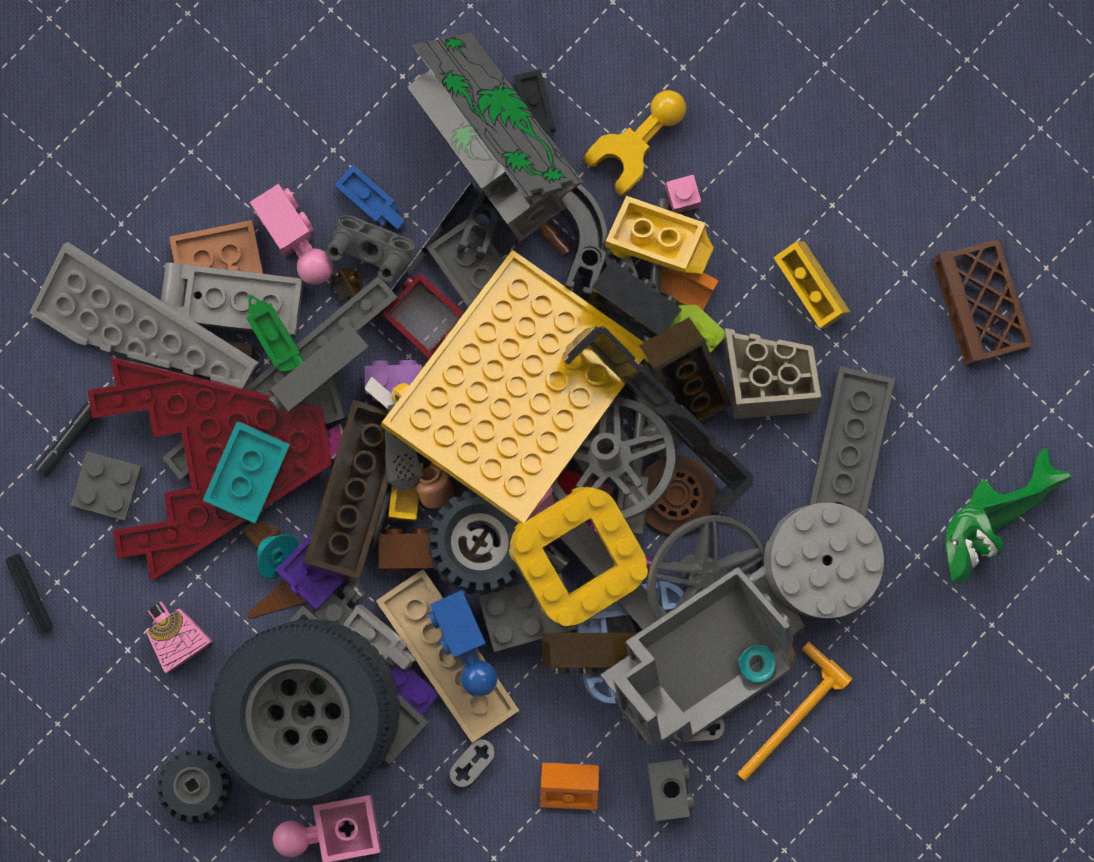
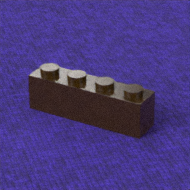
M543 633L542 667L552 668V674H569V668H579L580 674H597V668H607L608 670L628 656L626 641L638 633Z

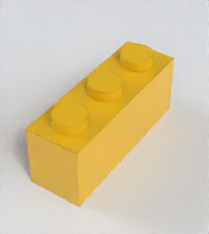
M797 241L773 257L819 328L829 327L850 312L805 241Z

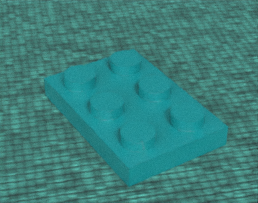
M237 421L203 501L256 523L291 444Z

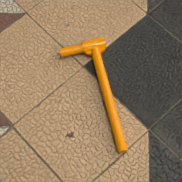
M809 641L801 650L822 668L821 672L824 680L737 773L744 781L754 773L832 687L842 690L852 680L832 659L829 660Z

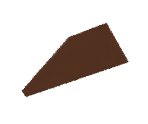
M283 581L248 612V617L252 618L307 602L300 595L296 596L289 589L290 586Z

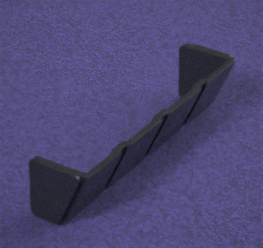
M594 326L587 329L567 345L566 351L563 353V362L566 365H569L586 347H589L726 484L711 500L712 510L716 515L721 511L725 512L752 487L754 476L723 445L719 446L715 442L716 438L683 405H678L675 402L676 398L642 364L638 365L634 361L636 358L606 327Z

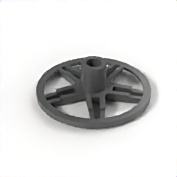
M616 397L610 405L614 406V435L607 433V409L600 418L599 435L592 442L584 440L579 449L589 451L587 456L576 452L573 458L589 463L588 469L576 485L577 488L587 487L595 475L599 479L592 487L599 489L605 480L611 477L635 504V506L621 511L624 519L629 520L648 511L665 494L673 479L676 452L668 427L653 410L637 401ZM619 406L633 409L646 416L659 429L660 434L649 437L645 435L628 441H621ZM663 440L665 442L661 445L655 446L653 448L650 447L634 454H632L630 451L633 449L655 444ZM666 448L667 460L664 474L656 489L648 495L629 463ZM625 474L628 475L644 498L642 502L637 500L620 479ZM556 479L551 487L554 495L560 501L567 495L563 492Z
M719 515L694 519L675 530L657 551L648 575V602L656 621L664 616L656 595L657 577L687 586L676 606L677 608L737 567L742 572L755 564L756 571L763 567L765 551L756 534L743 523L733 518ZM716 524L736 529L748 540L752 548L741 553L739 551L717 560ZM708 525H710L709 556H707V550H708ZM700 527L699 538H697L696 555H687L680 562H662L669 549L678 539ZM755 556L753 559H751V560H749V561H747V562H745V563H741V562H743V561H745V560H747V559H749V558ZM738 563H741V564H739V565H737V566L731 568V569L728 570V571H727V569H726V568H728V567H731V566H734V565H736V564H738ZM659 568L678 571L679 577L659 573Z

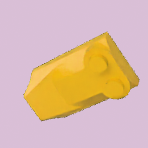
M626 196L605 245L617 257L627 258L634 256L681 272L703 274L714 249L707 236L706 223Z

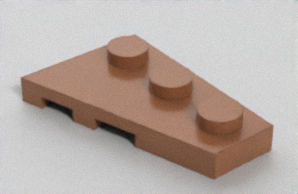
M252 220L169 237L174 263L263 274Z

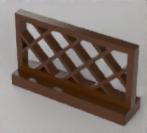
M999 239L952 252L940 253L931 259L965 366L1033 346ZM993 247L996 256L993 266L979 259L984 249ZM977 252L976 256L970 253ZM964 256L973 261L967 273L957 268L955 257ZM976 264L990 271L984 283L970 276ZM993 274L1003 278L1005 285L1001 293L988 286ZM967 281L981 288L975 300L965 293L964 287ZM985 290L998 297L993 309L979 303ZM1002 300L1012 307L1013 313L1010 319L996 312ZM976 307L989 314L984 327L974 322L972 315ZM993 317L1007 324L1001 337L988 330ZM1010 327L1020 332L1023 343L1014 345L1005 339ZM985 334L998 341L994 350L984 353L981 344ZM1002 344L1007 346L1005 348L1000 349Z

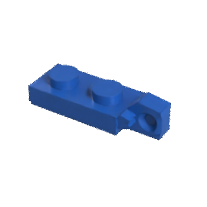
M354 165L334 185L336 189L382 227L388 222L399 232L406 224L405 220L396 213L400 207L395 204V200Z

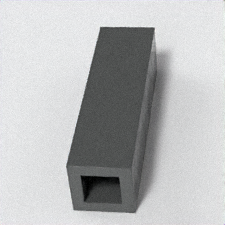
M350 324L268 391L271 394V397L268 398L269 401L279 412L283 409L287 414L369 346Z

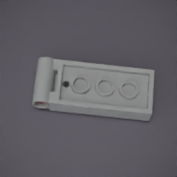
M165 263L160 301L200 326L254 332L246 319L249 316L248 296L251 294L267 304L272 303L291 337H297L304 281L301 278ZM197 294H202L200 299H196ZM252 299L251 303L256 304V300Z

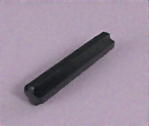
M14 554L6 559L7 566L38 633L43 634L52 630L53 624L21 555Z

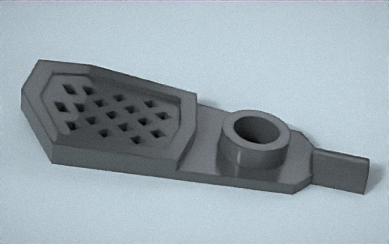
M395 404L387 405L388 412L392 410ZM385 429L387 482L396 490L412 488L423 475L416 450L399 438H395L392 433Z

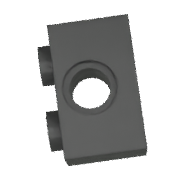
M682 759L647 763L655 821L690 817L689 810H694L692 792H686L685 782L690 781L688 764H683ZM669 781H674L679 786V793L673 798H668L663 793V787Z

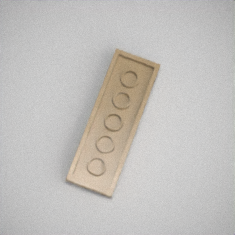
M422 569L376 600V602L399 636L407 644V648L413 657L416 658V661L473 743L517 713L519 709L498 678L495 689L485 697H473L464 691L460 680L464 665L460 657L454 659L452 654H445L439 640L444 637L441 628H434L428 612L432 611L430 604L443 599V597L424 569ZM476 649L479 659L485 661L479 650Z

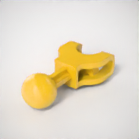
M672 90L658 93L651 102V115L635 132L628 128L622 134L601 136L585 154L583 162L590 167L597 166L606 158H616L621 161L624 171L615 183V192L619 196L626 195L642 179L644 173L643 159L650 150L649 145L646 143L663 126L676 125L684 118L686 103L679 93Z

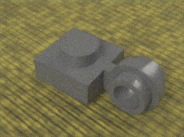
M351 582L342 591L345 595L343 600L333 593L314 614L320 620L339 623L343 626L353 611L347 604L350 601L355 604L366 593L362 589L364 586L360 582L357 584Z

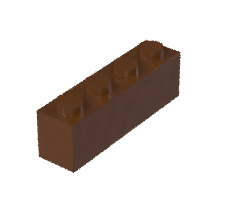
M470 528V531L475 529H484L478 540L472 539L475 544L470 553L466 551L465 541L463 539L458 540L462 555L474 563L490 561L491 559L487 555L481 558L474 557L480 547L486 548L483 542L488 535L487 528ZM385 529V534H379V569L435 570L432 565V557L428 551L430 529H413V534H402V529Z

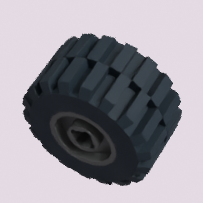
M192 749V751L184 750L179 755L171 756L169 758L170 761L167 764L164 763L161 767L163 769L161 774L157 776L158 786H156V792L159 794L160 804L164 806L165 810L174 818L187 823H202V821H209L216 814H220L223 811V806L227 805L229 801L228 795L231 793L229 782L231 779L225 766L210 753Z

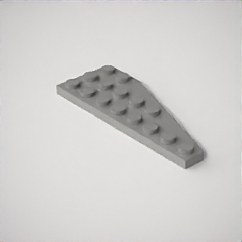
M69 242L62 245L29 312L76 343L95 345L100 347L101 350L108 352L112 350L127 354V357L166 368L170 366L191 375L194 373L211 377L210 380L242 389L247 385L259 363Z

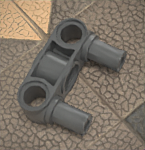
M345 215L341 216L338 220L337 227L332 233L331 243L327 246L326 256L336 261L346 253L364 262L380 267L378 271L380 279L389 282L393 280L396 274H403L409 267L415 244L410 239L380 226Z

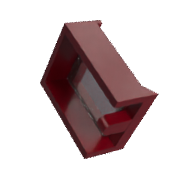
M420 273L416 278L411 276L402 286L404 291L384 309L382 316L429 360L464 313Z

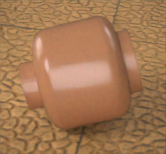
M430 466L422 470L423 475L414 485L420 502L425 507L432 509L447 505L448 501L455 494L449 474L440 467Z

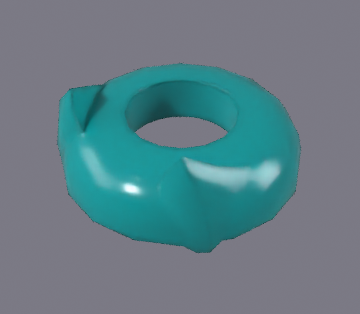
M751 646L738 658L741 673L752 682L766 681L775 670L776 662L774 655L766 646ZM755 655L761 657L763 661V667L758 672L752 671L749 667V661Z

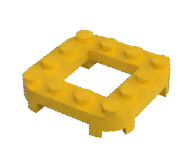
M593 487L575 488L571 490L573 493L524 523H518L515 526L510 542L509 553L511 559L515 561L541 606V611L548 618L563 626L577 625L589 619L635 590L648 574L645 554L614 499L606 492ZM590 519L612 557L614 567L568 594L542 547Z

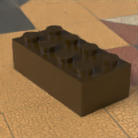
M690 317L674 324L671 328L650 338L639 346L651 374L676 398L675 402L678 405H683L700 423L732 405L706 341Z

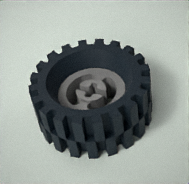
M467 491L463 492L458 498L453 497L446 506L439 510L429 533L428 551L432 557L434 569L439 571V577L444 582L447 580L452 584V588L466 590L465 593L473 595L474 592H481V595L489 594L493 590L499 591L503 589L505 585L510 584L521 572L515 561L511 559L509 553L511 538L518 523L476 493ZM483 524L493 529L497 534L499 547L493 546L492 536L488 533L483 542L486 548L480 547L474 555L475 558L487 555L490 557V561L474 563L462 555L458 540L463 539L465 541L466 551L470 553L475 544L472 539L478 540L484 529L469 531L467 527L470 525Z

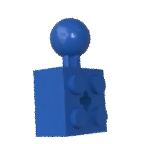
M461 590L430 604L432 611L428 612L434 628H441L444 637L439 640L445 654H452L454 659L460 657L464 665L460 678L464 691L473 697H485L495 689L497 673L491 664L479 659L476 649L485 646L486 643Z

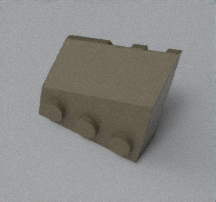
M725 328V366L733 419L813 413L818 411L821 391L813 346L780 339L777 342L760 338V335L750 333V336L734 333L735 330Z

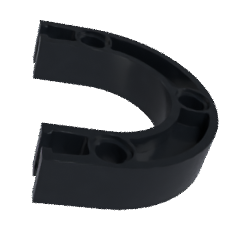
M580 184L561 198L566 208L560 213L571 225L575 236V254L563 286L573 292L574 282L572 281L576 272L588 276L587 287L582 288L580 297L588 301L592 295V286L597 281L607 251L605 245L608 235L605 219L598 203L587 189ZM484 191L472 208L456 249L466 254L468 251L466 239L469 233L473 232L476 235H481L484 238L482 246H477L475 250L477 252L475 258L483 260L497 222L501 218L500 213ZM481 214L487 216L490 224H479L476 216ZM590 255L593 257L595 265L587 266L584 264L582 256Z

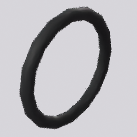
M385 492L370 548H374L378 540L390 500L389 492Z

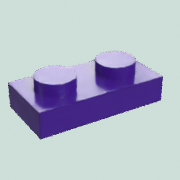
M396 663L389 665L392 671L391 675H394L396 681L395 687L398 688V693L423 715L437 699L439 693L410 668L403 670Z

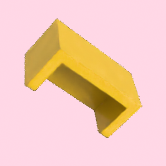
M391 486L388 519L417 521L419 498L414 486L403 490H396Z

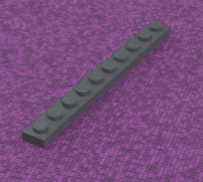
M378 276L297 344L304 360H307L350 324L358 332L398 297L386 282ZM272 365L245 389L271 395L268 391L293 370L280 371ZM182 441L162 458L180 480L189 474Z

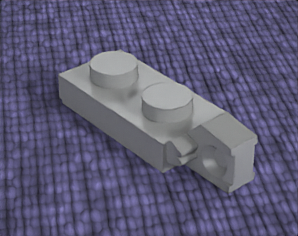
M362 604L355 607L343 624L351 628V631L361 634L362 638L365 637L370 641V645H374L378 649L379 655L382 654L388 664L394 665L396 663L405 670L411 668L416 661V658L405 649L407 644L403 639Z

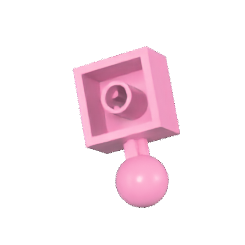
M277 184L252 200L250 204L284 257L286 258L294 252L299 257L297 272L300 278L312 285L322 284L327 281L333 271L332 260L326 256L325 251L312 248L310 244L313 241L311 232L314 229L305 213L302 211L298 214L295 210L299 206L288 188L282 190L280 185Z
M372 794L314 805L316 826L305 827L300 822L290 820L281 823L273 834V845L276 851L282 856L289 858L301 855L309 844L314 843L320 844L323 862L359 857L382 851ZM345 820H348L350 825L355 826L351 836H347L346 832H341L340 827L345 825Z

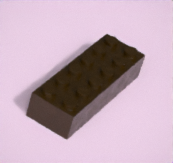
M353 400L303 561V568L356 584L360 580L388 486L385 461V428L381 426L383 420L389 414L388 410Z

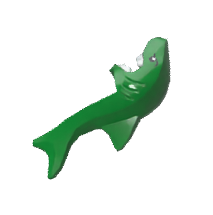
M1047 448L1042 449L1037 456L1032 478L1024 488L1011 493L1000 494L994 491L984 479L974 490L969 504L961 508L952 517L946 531L944 548L950 577L953 582L964 583L969 580L973 568L979 562L977 554L980 553L982 556L988 557L1001 554L1004 550V544L1001 537L995 536L994 532L1019 518L1042 501L1046 495L1071 479L1069 472L1056 470L1052 467Z

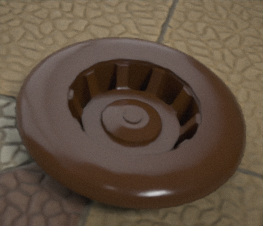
M676 456L675 471L670 486L662 498L647 511L646 521L655 529L663 533L672 534L689 521L710 516L713 511L711 500L716 495L714 482L708 471L691 458ZM667 457L652 463L642 474L641 477H648L650 479L648 495L656 489L655 486L658 481H661ZM676 473L684 474V478L677 477ZM690 478L695 484L691 485L687 479ZM693 489H698V496H694ZM693 500L697 502L694 509L690 506ZM660 504L666 508L665 512L658 508ZM687 509L689 513L681 516V511ZM669 511L676 512V517L669 516Z

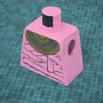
M161 601L148 610L156 625L146 632L165 673H171L214 643L182 609H178L170 614Z

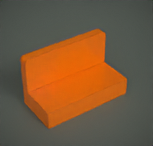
M663 266L660 292L665 295L669 294L683 305H697L703 310L718 280L705 273H685Z
M542 763L540 807L597 810L599 766Z

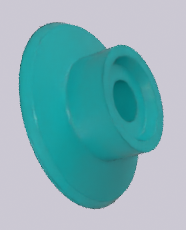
M290 534L270 536L261 542L257 550V567L263 578L275 579L280 577L275 570L299 546L296 537Z

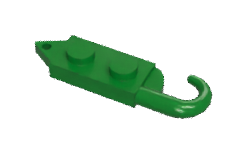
M250 294L248 296L249 316L246 319L273 365L280 371H290L297 368L305 360L272 303L267 304ZM255 299L256 304H252L251 300Z

